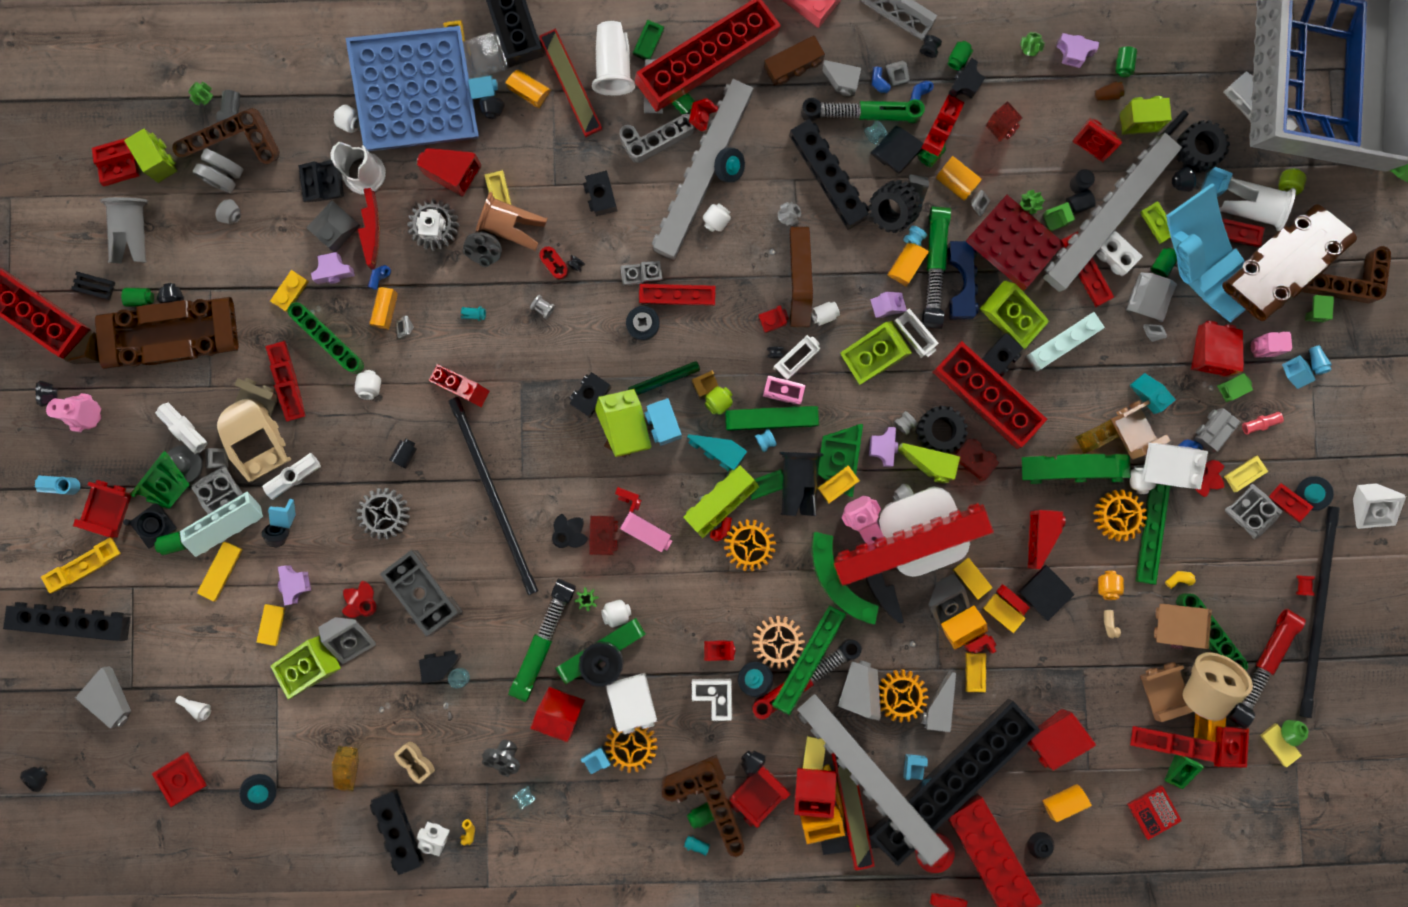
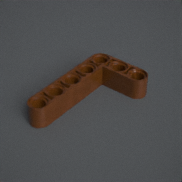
M254 108L242 111L179 139L172 145L173 153L176 156L186 157L244 131L260 162L269 164L278 159L280 155L279 149L260 112ZM247 114L252 116V123L247 120ZM231 121L236 124V130L232 129ZM214 129L219 131V137L214 134ZM256 132L262 135V141L256 137ZM198 136L203 139V144L199 143ZM182 143L187 147V151L182 149ZM265 150L270 151L271 158L266 156Z
M790 226L792 281L790 327H810L813 304L810 227Z
M1385 246L1369 251L1365 257L1362 280L1322 273L1316 279L1319 287L1316 286L1314 280L1302 292L1363 303H1373L1381 300L1387 293L1391 251ZM1374 272L1377 273L1378 278L1374 276ZM1334 284L1337 285L1338 291L1334 288Z
M703 763L664 778L661 784V793L667 801H674L703 790L728 854L733 857H739L743 854L745 849L743 836L713 764ZM707 772L712 774L710 777L703 776ZM688 779H691V780L694 781V782L691 783V784H686V783H684V782H685L686 780H688ZM669 786L675 788L673 791L666 790ZM712 790L719 791V793L715 795L710 794ZM719 808H725V809H726V810L723 811V812H718V811H717V809H719ZM726 825H731V826H733V827L730 828V829H725V828H724ZM734 842L739 843L737 846H732L731 844Z

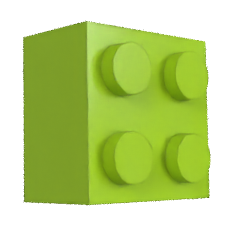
M1154 96L1151 99H1144L1143 97L1133 98L1120 112L1122 135L1160 132L1172 120L1170 98H1162V96Z
M142 129L124 140L143 173L159 183L178 172L174 166L176 164L174 158L165 151L167 148L161 138L158 139L153 132L149 133L146 129Z

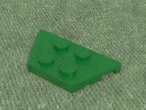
M863 424L822 436L820 454H823V457L819 459L818 476L828 481L847 466L856 475ZM855 485L844 492V494L853 497Z
M164 451L130 495L133 497L137 495L147 497V502L156 503L170 509L190 484L168 453Z

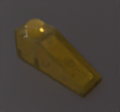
M1111 419L1075 438L1083 454L1120 436Z

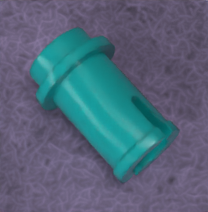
M481 306L478 308L462 307L461 314L463 315H461V318L477 319L481 322L486 318V309Z
M692 835L687 836L684 847L687 848V851L693 850L706 856L710 844L695 839Z

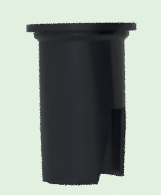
M779 452V455H782L784 458L781 515L796 516L798 509H800L801 515L816 516L818 460L820 457H823V454Z

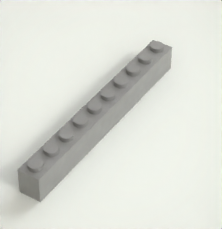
M735 79L732 80L731 84L727 83L723 92L725 95L723 101L719 100L717 104L718 111L715 118H710L707 126L709 130L707 134L704 133L699 143L701 147L699 151L696 150L693 154L692 161L694 162L691 168L687 167L684 178L686 179L683 184H679L676 190L678 196L675 201H671L668 207L670 213L667 218H663L660 224L662 230L659 235H655L652 241L654 252L671 260H675L714 178L716 156L722 149L728 148L753 95V87Z
M1166 133L1159 137L1156 135L1149 142L1150 147L1147 150L1144 149L1138 155V162L1130 165L1126 170L1127 175L1124 178L1121 177L1114 186L1116 188L1114 191L1108 192L1103 198L1104 203L1101 206L1098 205L1091 212L1093 215L1091 219L1085 220L1079 227L1081 231L1078 234L1075 233L1068 240L1069 245L1067 248H1062L1056 255L1058 259L1054 263L1051 262L1045 268L1046 273L1042 278L1058 292L1065 290L1180 151L1182 147Z
M815 694L797 709L800 712L797 716L804 724L808 722L813 727L810 731L817 739L821 737L825 741L823 745L830 754L835 753L839 758L837 763L843 770L848 768L852 773L849 777L856 785L861 784L865 788L863 791L865 796L870 801L874 799L877 802L878 806L876 808L883 817L889 816L892 820L889 824L897 833L901 831L906 836L903 839L910 848L915 847L918 850L917 857L924 865L927 862L930 866L933 865L949 850Z

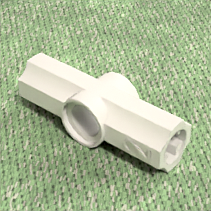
M169 402L158 407L155 412L156 415L168 426L170 432L179 441L181 440L194 454L200 453L205 449L208 443L185 416H181Z
M309 453L291 467L284 468L279 475L262 486L263 490L271 500H274L294 485L300 484L304 478L319 469L321 465L312 453ZM293 471L295 479L290 481L288 476Z

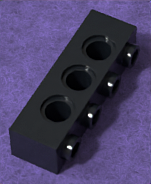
M395 789L373 798L370 809L372 814L377 817V828L379 833L384 836V847L388 853L390 852L393 870L397 871L399 876L421 867L424 860L420 849H418L417 841L398 790ZM386 809L392 811V818H387L385 816ZM392 828L399 830V837L393 836ZM399 847H404L407 855H401L398 851Z

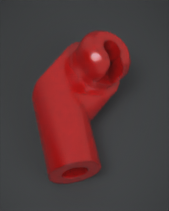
M726 517L722 520L721 527L710 532V538L714 541H721L729 536L727 532H730L732 518Z

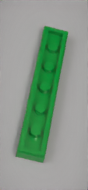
M1156 483L1155 488L1149 490L1146 503L1147 511L1145 512L1147 519L1144 520L1146 526L1143 527L1135 582L1157 584L1170 485Z
M829 605L773 702L772 707L788 716L791 715L847 616L845 613Z

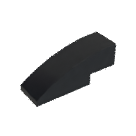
M882 572L866 577L867 584L879 605L897 623H904L894 585H885Z

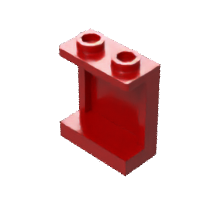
M96 480L95 483L88 482L87 486H90L91 489L81 519H75L73 526L103 536L118 538L132 496L126 492L127 488L114 485V488L108 487V483L101 480Z
M762 766L757 773L749 776L729 797V801L731 802V808L736 813L740 811L745 816L743 819L750 827L754 825L758 828L770 812L783 799L786 800L789 797L790 792Z

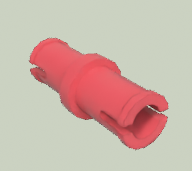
M1280 412L1267 416L1261 415L1255 420L1243 423L1242 429L1246 435L1259 430L1265 431L1271 426L1283 423L1284 419Z

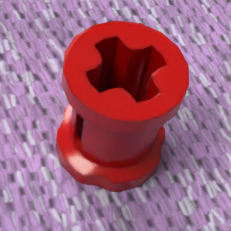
M1296 575L1298 579L1296 595L1315 596L1313 592L1315 576Z

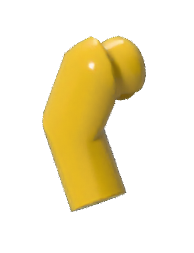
M1177 571L1165 581V584L1172 589L1179 582L1191 586L1196 580L1191 572Z
M467 819L462 823V827L466 832L465 835L460 837L463 846L471 845L474 841L475 827Z

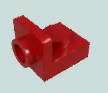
M708 98L693 102L689 123L700 132L707 130L709 115L717 112L718 107Z
M781 305L758 315L764 333L786 326V320L789 319L786 309H782Z
M617 487L615 494L619 496L618 500L626 503L632 500L629 512L634 513L635 510L638 511L642 502L639 499L640 495Z
M982 634L964 645L967 652H974V654L983 650L984 645H986L990 653L997 652L995 646H997L991 635L988 636L987 634Z

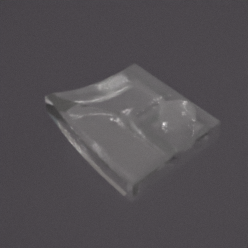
M496 31L463 41L469 79L483 77L508 69Z

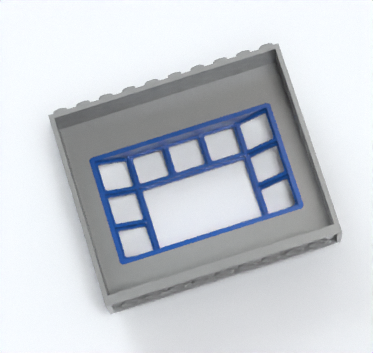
M1257 0L1256 35L1254 40L1255 54L1253 59L1254 74L1252 78L1253 93L1251 97L1252 113L1250 116L1251 132L1249 135L1250 147L1385 172L1408 164V0H1331L1333 3L1324 27L1308 23L1315 0L1307 1L1300 22L1292 20L1293 0ZM1340 3L1356 6L1348 31L1332 28ZM1292 27L1299 29L1298 51L1290 49ZM1307 31L1346 39L1343 118L1303 111ZM1290 56L1298 59L1297 80L1289 78ZM1289 86L1296 87L1295 109L1288 108ZM1287 115L1296 118L1301 132L1287 130ZM1306 119L1319 121L1325 136L1311 134ZM1330 123L1342 125L1349 141L1335 139Z

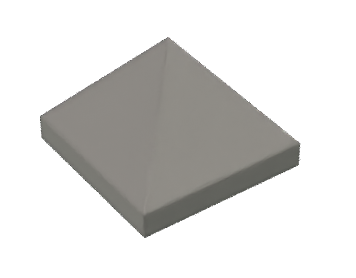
M980 190L971 200V206L979 216H982L990 199L983 190Z
M403 316L396 319L397 337L402 338L409 335L414 328L409 317Z
M1143 325L1145 333L1151 342L1167 337L1162 325Z

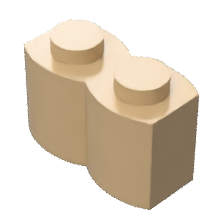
M411 741L394 753L397 762L402 767L407 768L409 776L416 783L420 784L435 771L431 761L423 757L419 747Z

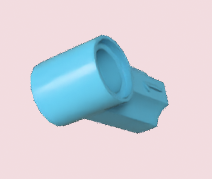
M39 475L35 480V488L37 492L74 495L80 490V482L72 477Z

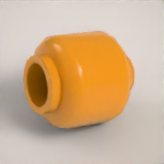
M1105 571L1103 575L1098 577V593L1105 600H1118L1119 596L1124 594V578L1118 575L1116 571Z

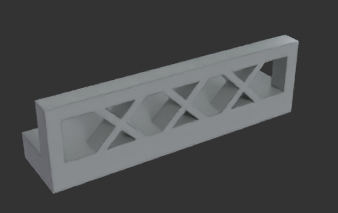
M860 0L921 41L937 18L936 14L914 0H879L875 2ZM883 4H892L894 11L887 12L884 10ZM899 14H908L910 21H901ZM922 23L926 26L922 34L915 30L914 24Z

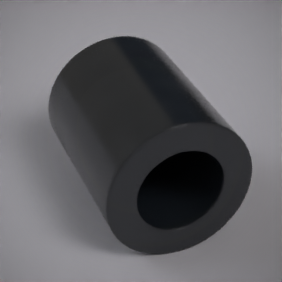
M1087 169L1080 170L1070 181L1071 190L1077 194L1089 189L1095 181L1094 174Z
M1089 189L1066 198V203H1069L1073 215L1096 206L1095 197Z
M406 438L404 441L400 440L389 460L406 469L417 450L414 447L416 443Z

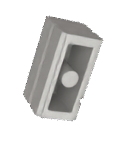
M1224 408L1212 410L1207 416V419H1209L1207 423L1199 426L1195 432L1197 435L1194 440L1199 442L1210 453L1218 452L1241 423Z

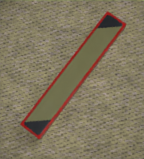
M556 28L540 35L539 39L584 136L588 137L601 131L602 127Z
M832 753L854 870L875 867L859 785H856L849 777L852 773L848 768L843 770L837 763L839 758L835 753Z

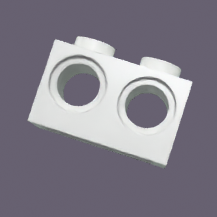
M1116 231L1111 233L1096 252L1097 257L1103 262L1106 261L1111 266V270L1120 276L1128 273L1143 257ZM1107 245H1111L1114 251H1108ZM1121 258L1127 260V265L1122 264Z

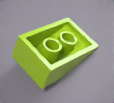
M1005 280L979 308L993 324L1011 336L1023 349H1026L1049 322L1046 316L1015 283Z
M888 321L846 348L840 354L859 385L897 364L912 354V351L893 321Z
M634 389L598 397L595 412L615 457L651 449L652 446L642 406Z
M905 443L898 446V452L928 477L934 478V482L945 484L955 479L960 456Z
M320 636L305 641L270 665L288 700L341 669L335 656L322 643Z

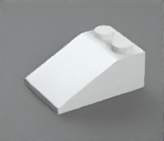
M1149 443L1142 481L1201 489L1208 451L1191 447Z

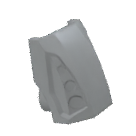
M1139 273L1125 311L1136 312L1157 319L1158 322H1163L1171 297L1178 284L1171 279L1156 274Z
M226 466L206 475L191 487L207 514L243 494Z
M1251 484L1245 493L1225 509V512L1240 524L1254 540L1271 527L1283 512L1254 484Z

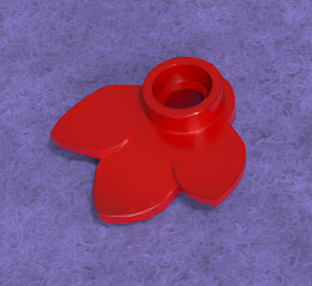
M1216 460L1206 462L1201 489H1195L1201 496L1207 497L1210 489L1225 487L1223 479L1219 474L1225 467L1221 462Z
M361 581L358 589L349 588L343 590V596L348 605L343 608L342 613L347 617L356 618L360 615L368 617L376 612L377 604L373 600L374 590L369 583ZM366 603L370 605V609L368 611L364 608Z

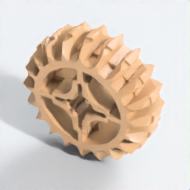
M776 616V622H773L772 617H769L770 624L767 625L763 620L762 624L765 627L763 629L760 626L756 627L757 630L761 631L760 634L753 633V636L757 637L758 640L752 641V644H758L759 646L753 650L754 652H761L757 655V658L760 659L764 656L765 658L762 663L766 664L769 660V667L771 668L774 666V662L777 663L778 669L781 668L782 662L787 668L788 660L794 664L795 660L792 657L794 655L797 658L800 657L796 653L797 650H804V648L798 647L799 644L805 643L804 640L798 639V637H802L804 634L802 632L796 633L800 627L797 625L792 628L794 621L791 620L787 624V617L783 618V622H780V616ZM781 626L788 628L793 634L794 639L784 638ZM775 627L774 636L770 639H763L764 634L770 628ZM778 632L779 637L784 641V643L780 644L779 652L776 644L768 643L777 640ZM763 645L773 646L776 658L769 656L764 651ZM788 645H794L792 651L787 656L782 657L783 648Z

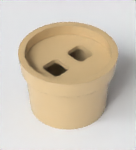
M1203 653L1194 662L1192 674L1183 690V699L1196 714L1209 720L1218 721L1224 719L1237 703L1242 702L1251 693L1253 684L1248 673L1235 661L1217 653Z

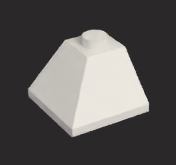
M1377 483L1357 485L1353 497L1356 527L1362 529L1395 526L1406 496Z

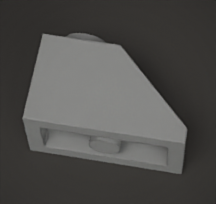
M824 60L822 71L835 91L843 96H855L861 68Z

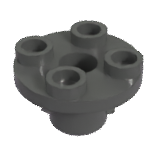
M480 231L466 237L463 253L472 261L479 263L480 266L488 267L499 260L502 247L494 234Z
M177 446L168 452V455L187 482L193 483L201 474L203 457L199 453L194 454L187 446Z
M501 740L497 749L489 748L484 751L482 764L499 770V773L505 777L517 773L520 763L514 758L517 751L516 744L510 740Z

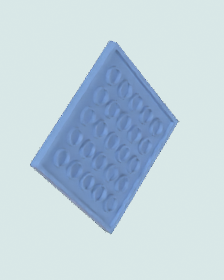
M460 26L346 38L362 141L368 151L479 138Z

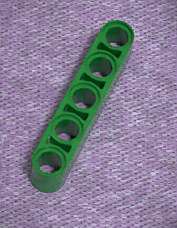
M298 302L292 303L288 307V315L344 369L352 374L362 372L364 369L362 359L307 307ZM302 308V314L296 317V311ZM315 321V328L310 330L309 324ZM329 334V340L323 343L324 335ZM339 347H343V353L337 356L336 350ZM357 360V366L351 369L350 362Z
M818 406L727 410L725 411L726 430L819 426Z
M1182 593L1177 597V606H1186L1185 601L1189 597L1191 599L1189 607L1207 609L1195 594ZM1211 616L1210 630L1213 629L1215 635L1213 638H1209V649L1212 653H1217L1237 661L1247 671V661L1215 618ZM1223 645L1226 646V652L1224 654H1222L1221 647Z
M634 618L598 642H610L617 646L619 650H622L646 635L637 618ZM583 651L555 668L565 685L581 675L579 660Z

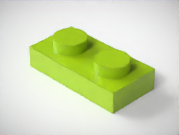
M1158 201L1140 212L1159 244L1171 238L1166 213Z

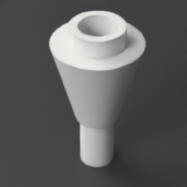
M178 696L175 701L177 704L185 707L198 722L206 720L211 714L209 704L189 701L182 696Z

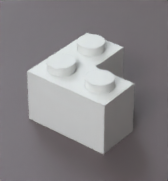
M692 679V701H712V721L732 720L731 679Z

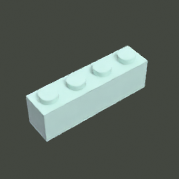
M1093 312L1025 357L1035 372H1037L1105 327L1095 312Z
M247 491L181 530V543L197 557L215 545L224 542L230 536L241 532L252 523L258 522L263 518L261 506Z

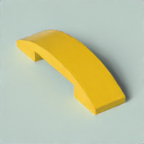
M112 537L95 545L94 549L66 565L57 567L41 576L48 592L52 594L92 574L118 557L121 553Z

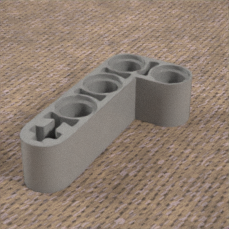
M684 114L641 138L632 125L621 127L619 134L621 143L630 159L635 163H640L691 136L695 131V127L689 123L690 114ZM668 131L675 133L673 137H668L665 134ZM626 133L633 134V137L630 139H626L623 136ZM657 140L659 143L656 146H651L649 142ZM635 149L642 150L640 155H635L632 152Z

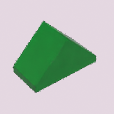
M1175 754L1165 777V782L1184 789L1204 768V765L1185 756Z

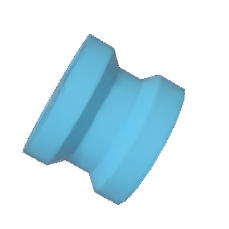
M911 226L909 234L905 235L903 240L906 243L921 246V241L927 237V233L917 226Z
M766 429L761 435H755V439L763 452L767 451L769 447L777 445L769 429Z

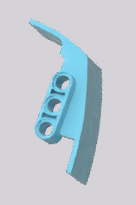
M1212 183L1170 212L1166 217L1173 247L1177 255L1181 279L1216 312L1229 322H1232L1246 309L1224 291L1222 284L1238 271L1245 261L1236 248L1232 249L1221 217L1216 187Z

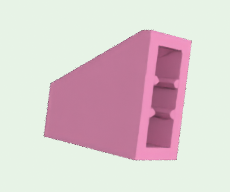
M629 512L620 528L660 552H663V550L667 551L672 543V540H670L671 535Z

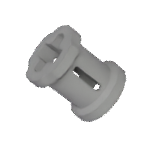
M540 294L533 300L530 306L531 310L535 309L542 314L544 319H547L555 308L554 304H549L543 300Z

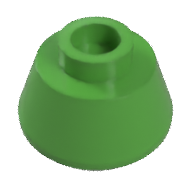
M1286 720L1282 724L1281 734L1288 744L1299 746L1307 739L1308 728L1300 721Z

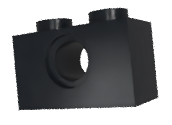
M607 170L585 176L586 182L583 183L585 193H590L591 200L588 201L590 212L594 211L596 217L617 212ZM597 191L604 192V196L601 198H597L594 195Z
M1005 333L982 357V360L1002 377L1009 370L1007 366L1010 362L1015 363L1022 356L1020 352L1023 347ZM998 353L1005 355V362L998 359Z
M592 372L590 375L586 374L580 383L582 384L581 388L578 391L575 390L569 398L571 400L570 405L589 418L595 412L598 397L607 395L612 388L610 384ZM593 390L594 396L591 399H586L584 397L585 391Z

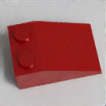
M1089 118L1072 142L1101 162H1104L1121 145L1122 140L1117 137L1114 131L1104 128L1098 120Z
M1030 511L1027 569L1042 568L1059 538L1062 528L1065 527L1066 519L1063 516V511Z

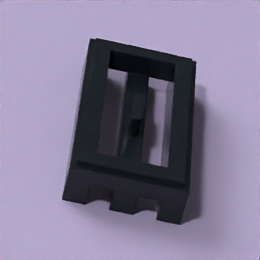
M76 271L75 275L77 277L73 280L74 286L71 287V290L107 300L111 299L115 286L114 281ZM82 277L109 284V288L82 281ZM81 284L99 290L107 291V294L105 295L90 290L79 288V286Z

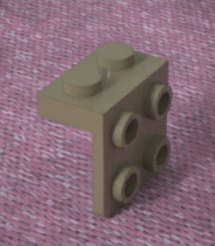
M245 378L244 381L237 379L235 386L241 389L234 403L243 399H255L264 405L268 410V415L271 417L279 400L277 394L273 393L274 389L265 385L262 388L255 386L257 382Z

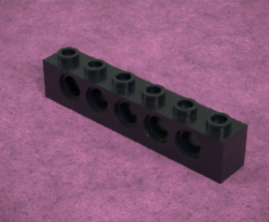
M808 119L791 129L789 137L845 227L849 230L868 218L869 208L865 202H861L858 197L859 192L857 188L851 186L848 181L850 178L847 172L841 170L837 156L831 154L830 146L825 138L822 139L817 124L812 123ZM813 139L816 144L808 145L806 140ZM823 155L825 160L819 161L816 159V156ZM826 171H833L835 173V176H827ZM842 186L845 192H837L836 187ZM852 202L855 208L849 209L845 203Z
M15 602V605L6 606L3 629L112 641L128 640L131 617H125L122 612H111V615L104 614L105 611L92 610V613H87L83 608H73L72 611H67L64 606H53V609H48L47 605L34 604V607L27 606L28 603ZM28 613L31 615L30 621L27 619ZM47 615L50 616L49 624L46 621ZM66 617H69L70 623L68 626L65 623ZM86 619L89 620L88 627H86L84 624ZM105 621L109 624L107 630L104 628Z

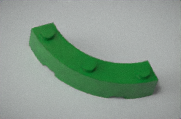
M1074 454L1057 455V459L1046 456L1021 457L1022 480L1030 481V484H1042V480L1075 479L1076 483L1087 482V479H1111V482H1123V478H1131L1130 455Z
M813 532L811 556L814 571L822 589L834 604L856 619L875 625L879 606L861 599L846 585L842 586L834 565L832 552L833 536Z

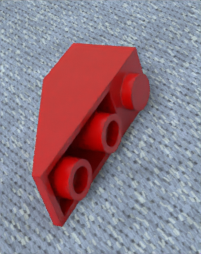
M438 364L428 380L479 407L483 406L490 390Z

